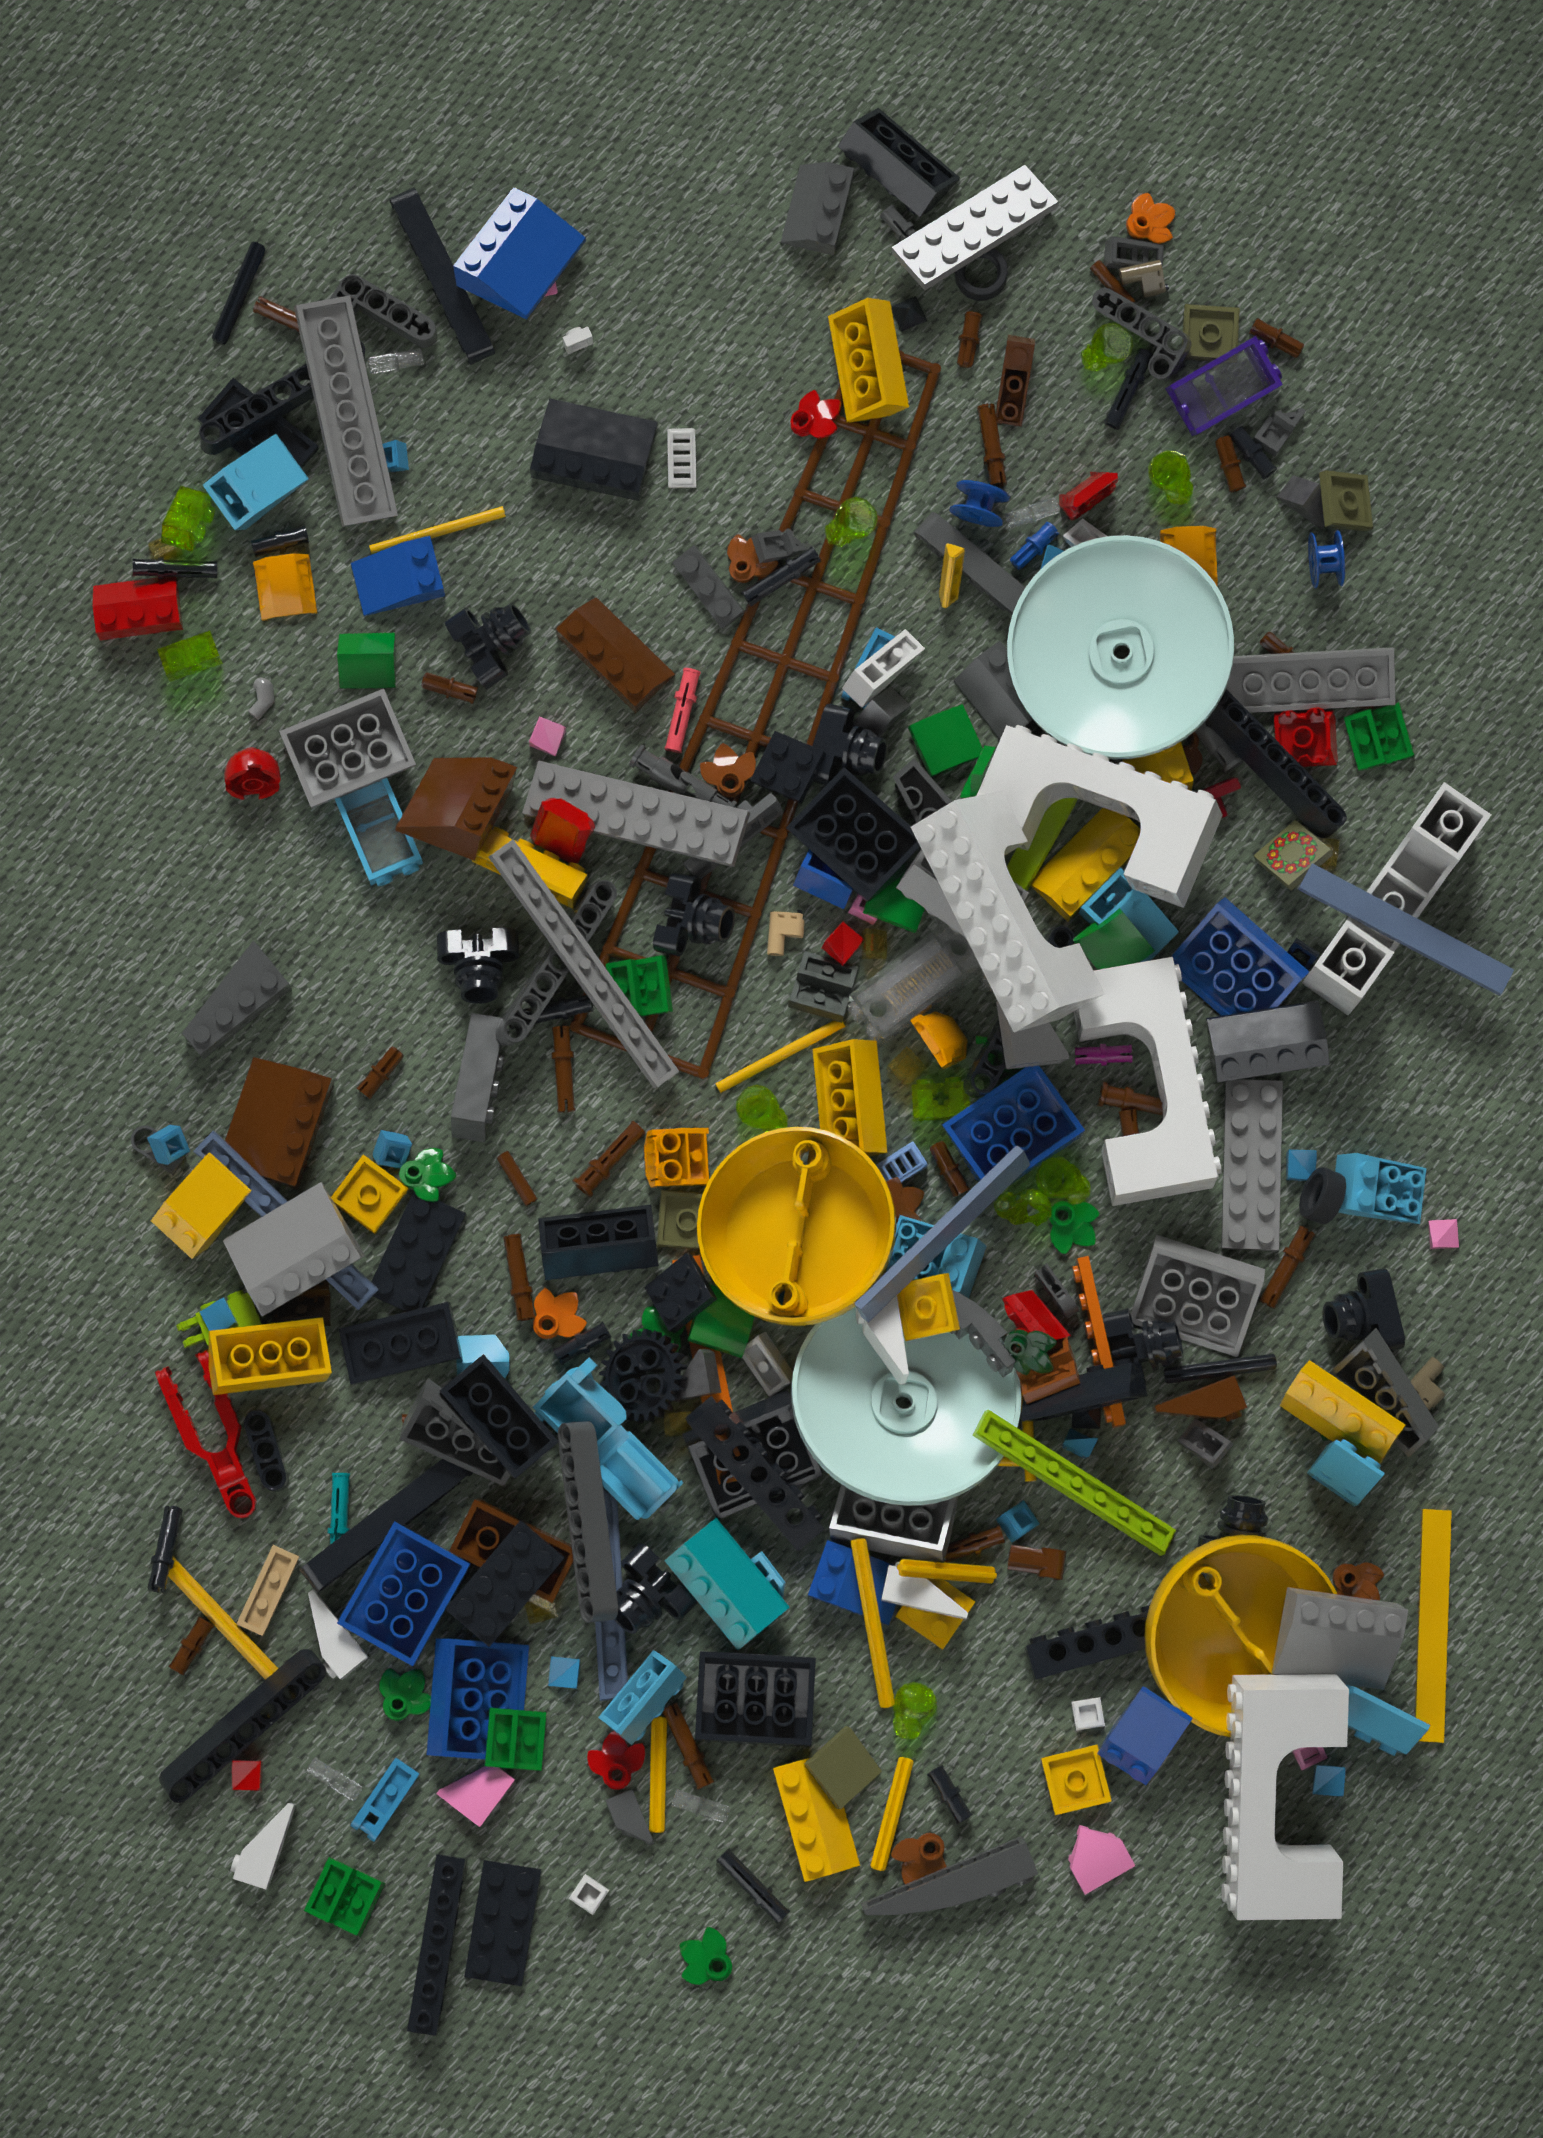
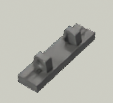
M772 793L754 807L746 800L737 806V808L747 810L750 813L740 848L784 813L778 800ZM690 857L683 863L689 875L697 876L700 880L720 865L719 863Z

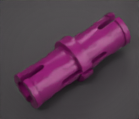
M1100 1044V1047H1075V1055H1087L1086 1057H1075V1065L1101 1063V1066H1107V1063H1132V1055H1120V1053H1132V1044L1122 1046Z

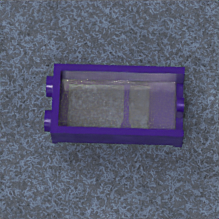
M1255 336L1165 388L1192 437L1283 385L1280 380L1282 379V374L1275 364L1272 365L1267 355L1269 352L1262 340L1258 341Z

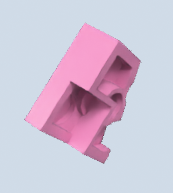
M484 1766L439 1789L436 1794L481 1827L515 1782V1779L500 1767Z

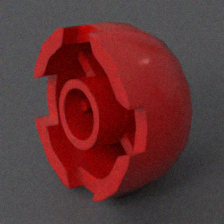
M250 747L230 757L225 767L224 781L226 791L235 798L245 800L244 795L259 793V799H265L279 791L281 775L278 763L270 753Z

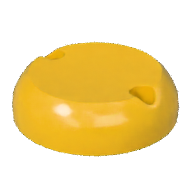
M788 1127L768 1131L749 1139L733 1150L710 1177L702 1194L697 1218V1237L701 1257L709 1275L720 1291L732 1303L748 1314L767 1322L789 1326H805L826 1322L855 1308V1302L885 1274L892 1258L897 1228L896 1210L891 1191L874 1162L860 1148L845 1138L825 1130L810 1127ZM809 1151L807 1165H805L802 1157ZM785 1291L783 1305L778 1302V1296Z
M1256 1535L1223 1537L1201 1545L1185 1555L1161 1581L1149 1606L1146 1619V1656L1153 1678L1165 1699L1191 1716V1722L1217 1735L1231 1737V1731L1227 1730L1226 1719L1227 1713H1231L1232 1702L1228 1701L1227 1688L1229 1684H1232V1675H1275L1272 1674L1287 1587L1337 1594L1328 1576L1303 1552L1276 1539ZM1202 1572L1207 1573L1206 1578L1201 1574Z

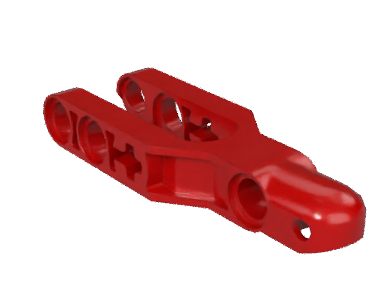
M209 1349L202 1353L195 1354L204 1370V1380L209 1388L212 1389L209 1372ZM169 1366L163 1368V1370L156 1371V1378L186 1449L208 1462L228 1511L237 1518H248L256 1510L257 1503L236 1452L242 1426L228 1393L214 1395V1404L228 1435L226 1448L216 1453L208 1452L203 1448L188 1410L183 1408L181 1403L183 1398L177 1383L173 1384L170 1377L172 1372ZM239 1496H247L251 1500L252 1506L247 1513H239L234 1507L235 1500Z

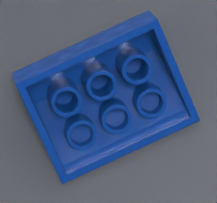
M513 187L453 265L456 285L527 320L586 242V237L540 200Z
M1226 897L1213 907L1171 956L1173 957L1174 965L1179 964L1182 981L1221 1016L1279 1007L1309 973L1306 968Z
M1040 1066L1025 1067L942 1124V1127L977 1182L992 1170L1015 1146H1019L1024 1150L1030 1166L1010 1185L1083 1136L1085 1131Z
M394 1521L337 1624L407 1664L414 1666L469 1570L471 1563Z
M436 1638L427 1755L485 1759L489 1708L524 1710L529 1645L494 1642L488 1647L483 1641Z

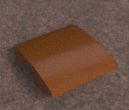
M1067 1337L1058 1340L1056 1345L1046 1352L1054 1365L1052 1372L1041 1374L1031 1369L1028 1375H1023L1016 1370L1021 1381L1022 1395L1027 1404L1080 1383L1075 1358Z

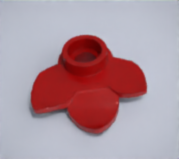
M816 390L807 393L799 402V410L794 412L791 417L792 431L801 437L812 435L815 438H825L834 434L838 428L833 420L836 419L840 412L841 402L838 399L820 401Z
M612 1731L604 1740L602 1751L590 1750L587 1753L590 1769L594 1773L603 1776L604 1783L614 1790L625 1788L631 1781L632 1773L642 1767L645 1759V1748L642 1743L627 1747L624 1739L615 1731ZM616 1769L621 1770L623 1773V1777L619 1781L613 1780L611 1776L612 1772Z

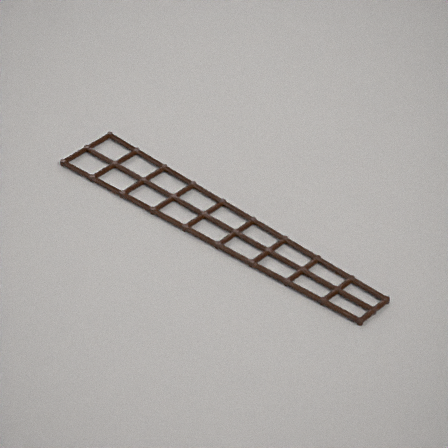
M899 350L901 364L928 373L907 439L879 430L882 417L870 419L868 425L859 422H847L846 418L839 416V414L833 420L837 427L863 436L839 501L808 490L830 436L817 438L779 530L781 532L788 528L791 530L803 500L834 511L835 514L818 556L822 562L815 565L811 578L801 574L802 577L798 580L794 578L790 581L805 587L806 591L782 654L744 641L761 600L752 607L747 604L679 767L685 772L689 773L708 727L749 741L745 753L753 752L754 756H756L759 746L767 747L771 737L765 736L764 732L788 668L826 682L806 743L811 746L813 745L823 710L828 703H832L941 373V366L938 363L933 364ZM839 385L834 399H838L841 402V411L844 403ZM874 440L903 450L882 516L850 505ZM845 516L878 527L856 594L821 581ZM759 577L758 580H757V582L760 581V580H762V579L765 578V577ZM817 592L852 604L830 671L792 658ZM740 651L778 664L753 731L712 717ZM735 782L733 783L731 789H733L736 786ZM741 794L735 798H728L727 800L731 802H739ZM790 799L787 800L779 828L768 825L759 832L775 838L752 907L706 891L712 871L701 879L699 895L705 894L718 898L723 905L731 906L735 913L748 917V921L726 986L677 969L676 967L681 956L669 954L667 959L669 984L674 979L722 997L700 1066L668 1055L681 1072L700 1079H706L709 1076L789 833L786 827L793 821L798 802ZM646 846L635 869V873L599 956V960L605 968L611 957L622 961L646 958L618 948L616 945L643 880L665 888L667 887L668 876L648 870L657 848ZM588 1012L574 1015L570 1024V1030L573 1033L627 1052L617 1036L583 1024ZM659 1014L646 1016L644 1023L651 1032H653Z

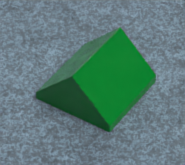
M395 633L339 634L337 661L340 689L396 688Z

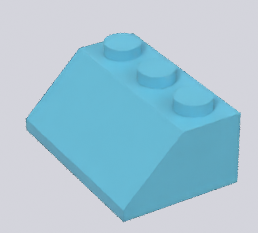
M653 1650L598 1718L632 1745L644 1736L647 1730L646 1727L650 1722L662 1714L667 1701L682 1689L683 1682L687 1676L672 1662Z
M1346 1685L1349 1689L1348 1727L1356 1731L1354 1734L1356 1738L1370 1743L1372 1739L1381 1744L1380 1750L1395 1756L1396 1752L1407 1754L1428 1731L1429 1724L1357 1687Z

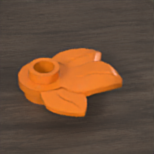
M1149 193L1138 196L1132 203V214L1126 221L1128 234L1135 239L1148 238L1157 244L1170 241L1173 236L1167 226L1174 219L1175 209L1166 203L1154 204ZM1137 221L1142 222L1144 226H1140Z
M544 1288L536 1296L534 1308L537 1315L533 1321V1328L540 1338L552 1339L557 1335L570 1338L585 1328L587 1322L575 1315L578 1307L577 1293L567 1292L554 1298L553 1294L547 1288ZM543 1321H552V1329L544 1330L542 1328Z

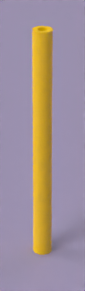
M503 506L372 544L369 547L371 554H375L402 542L430 536L431 539L497 520L506 517Z
M833 1020L715 1083L719 1092L722 1093L844 1028L845 1025L843 1021L841 1023Z

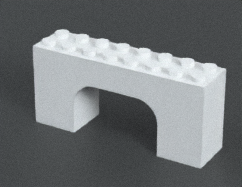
M1006 725L977 796L1003 792L1028 841L1019 848L1029 850L1045 811L1051 804L1063 798L1081 799L1131 817L1141 823L1140 836L1123 874L1131 889L1184 908L1222 818L1221 810L1216 800L1213 799L1214 796L1203 790H1198L1197 793L1187 790L1188 787L1178 781H1172L1171 784L1162 781L1161 777L1153 772L1139 773L1135 771V767L1124 762H1120L1119 765L1111 763L1108 757L1099 753H1093V756L1083 753V749L1074 744L1068 743L1066 747L1058 744L1057 740L1049 735L1042 734L1041 737L1031 734L1032 731L1026 727L1016 725L1013 728Z
M1444 782L1367 892L1418 918L1488 821L1491 814ZM1348 917L1302 984L1346 1015H1349L1366 994L1400 943Z
M1002 791L954 800L911 826L1014 1033L1060 1020L1105 994L1080 944L1057 948L1048 943L1037 929L1007 869L1004 856L1028 841Z
M1173 957L1093 971L1105 994L1073 1012L1079 1042L1116 1035H1130L1141 1040L1150 1051L1161 1102H1163V1121L1155 1129L1145 1133L1106 1139L1104 1141L1101 1153L1112 1206L1213 1188L1216 1180L1219 1179V1174H1221V1164L1219 1157H1214L1213 1146H1216L1213 1129H1208L1207 1118H1210L1209 1106L1207 1101L1202 1102L1204 1082L1202 1074L1196 1073V1063H1199L1196 1046L1191 1047L1190 1036H1193L1191 1020L1185 1019L1187 1000L1185 992H1180L1179 981H1182L1179 964L1174 965Z
M1336 1674L1232 1675V1684H1229L1227 1688L1228 1701L1232 1702L1231 1713H1227L1226 1719L1227 1730L1231 1731L1230 1742H1226V1758L1230 1759V1770L1225 1771V1786L1229 1788V1799L1224 1800L1225 1816H1228V1827L1223 1829V1841L1227 1845V1855H1224L1222 1859L1223 1873H1226V1884H1222L1221 1889L1222 1900L1226 1902L1228 1910L1233 1913L1237 1920L1341 1919L1343 1861L1331 1845H1285L1275 1841L1276 1775L1282 1759L1288 1753L1298 1748L1347 1747L1349 1689Z

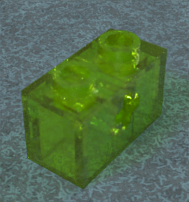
M180 485L162 523L161 543L193 552L197 542H202L205 537L206 524H211L214 518L215 507H212L211 496L208 493Z
M210 630L157 649L169 682L223 664Z
M961 1077L945 1078V1083H933V1079L916 1080V1084L911 1085L913 1122L951 1119L970 1106L969 1096L963 1089ZM937 1092H942L943 1097H948L947 1100H944L943 1105H938L937 1100H932V1098L936 1097Z

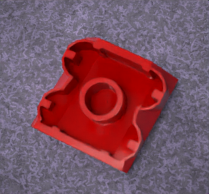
M1090 472L1089 478L1067 494H1059V508L1064 510L1071 521L1076 520L1115 491V484L1119 480L1118 473Z
M1316 707L1310 708L1306 712L1289 710L1282 713H1274L1275 739L1302 767L1337 765L1336 717L1334 710L1324 711Z
M549 798L541 802L530 837L535 844L556 854L564 861L579 863L586 849V841L594 832L595 824L586 812L561 798Z
M1033 1290L1002 1298L1007 1316L1016 1326L1015 1330L1021 1329L1028 1333L1036 1330L1053 1337L1056 1341L1071 1336Z

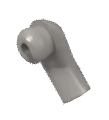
M263 677L257 678L254 681L253 688L256 689L257 701L248 710L256 720H259L275 701L273 685L270 680Z

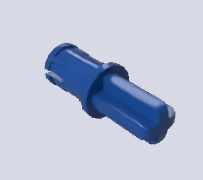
M1046 522L1032 537H1027L1025 540L1026 544L1010 558L1012 565L1020 570L1037 554L1042 555L1043 549L1059 535L1056 527L1050 522Z

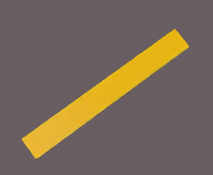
M1422 1509L1415 1718L1429 1724L1430 1727L1419 1740L1420 1742L1444 1743L1451 1510Z

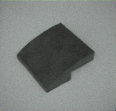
M804 951L788 1007L842 1023L859 967L848 963L842 966L834 959Z

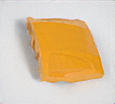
M1182 526L1160 530V542L1178 549L1193 559L1207 572L1217 586L1216 528Z
M285 554L265 557L253 562L262 621L276 617L317 613L309 554Z
M934 1011L925 1016L920 1014L910 1020L943 1069L958 1064L966 1058L968 1040L952 1016Z
M709 1128L652 1129L647 1131L644 1144L645 1175L651 1188L707 1185L709 1170L706 1136L709 1134Z

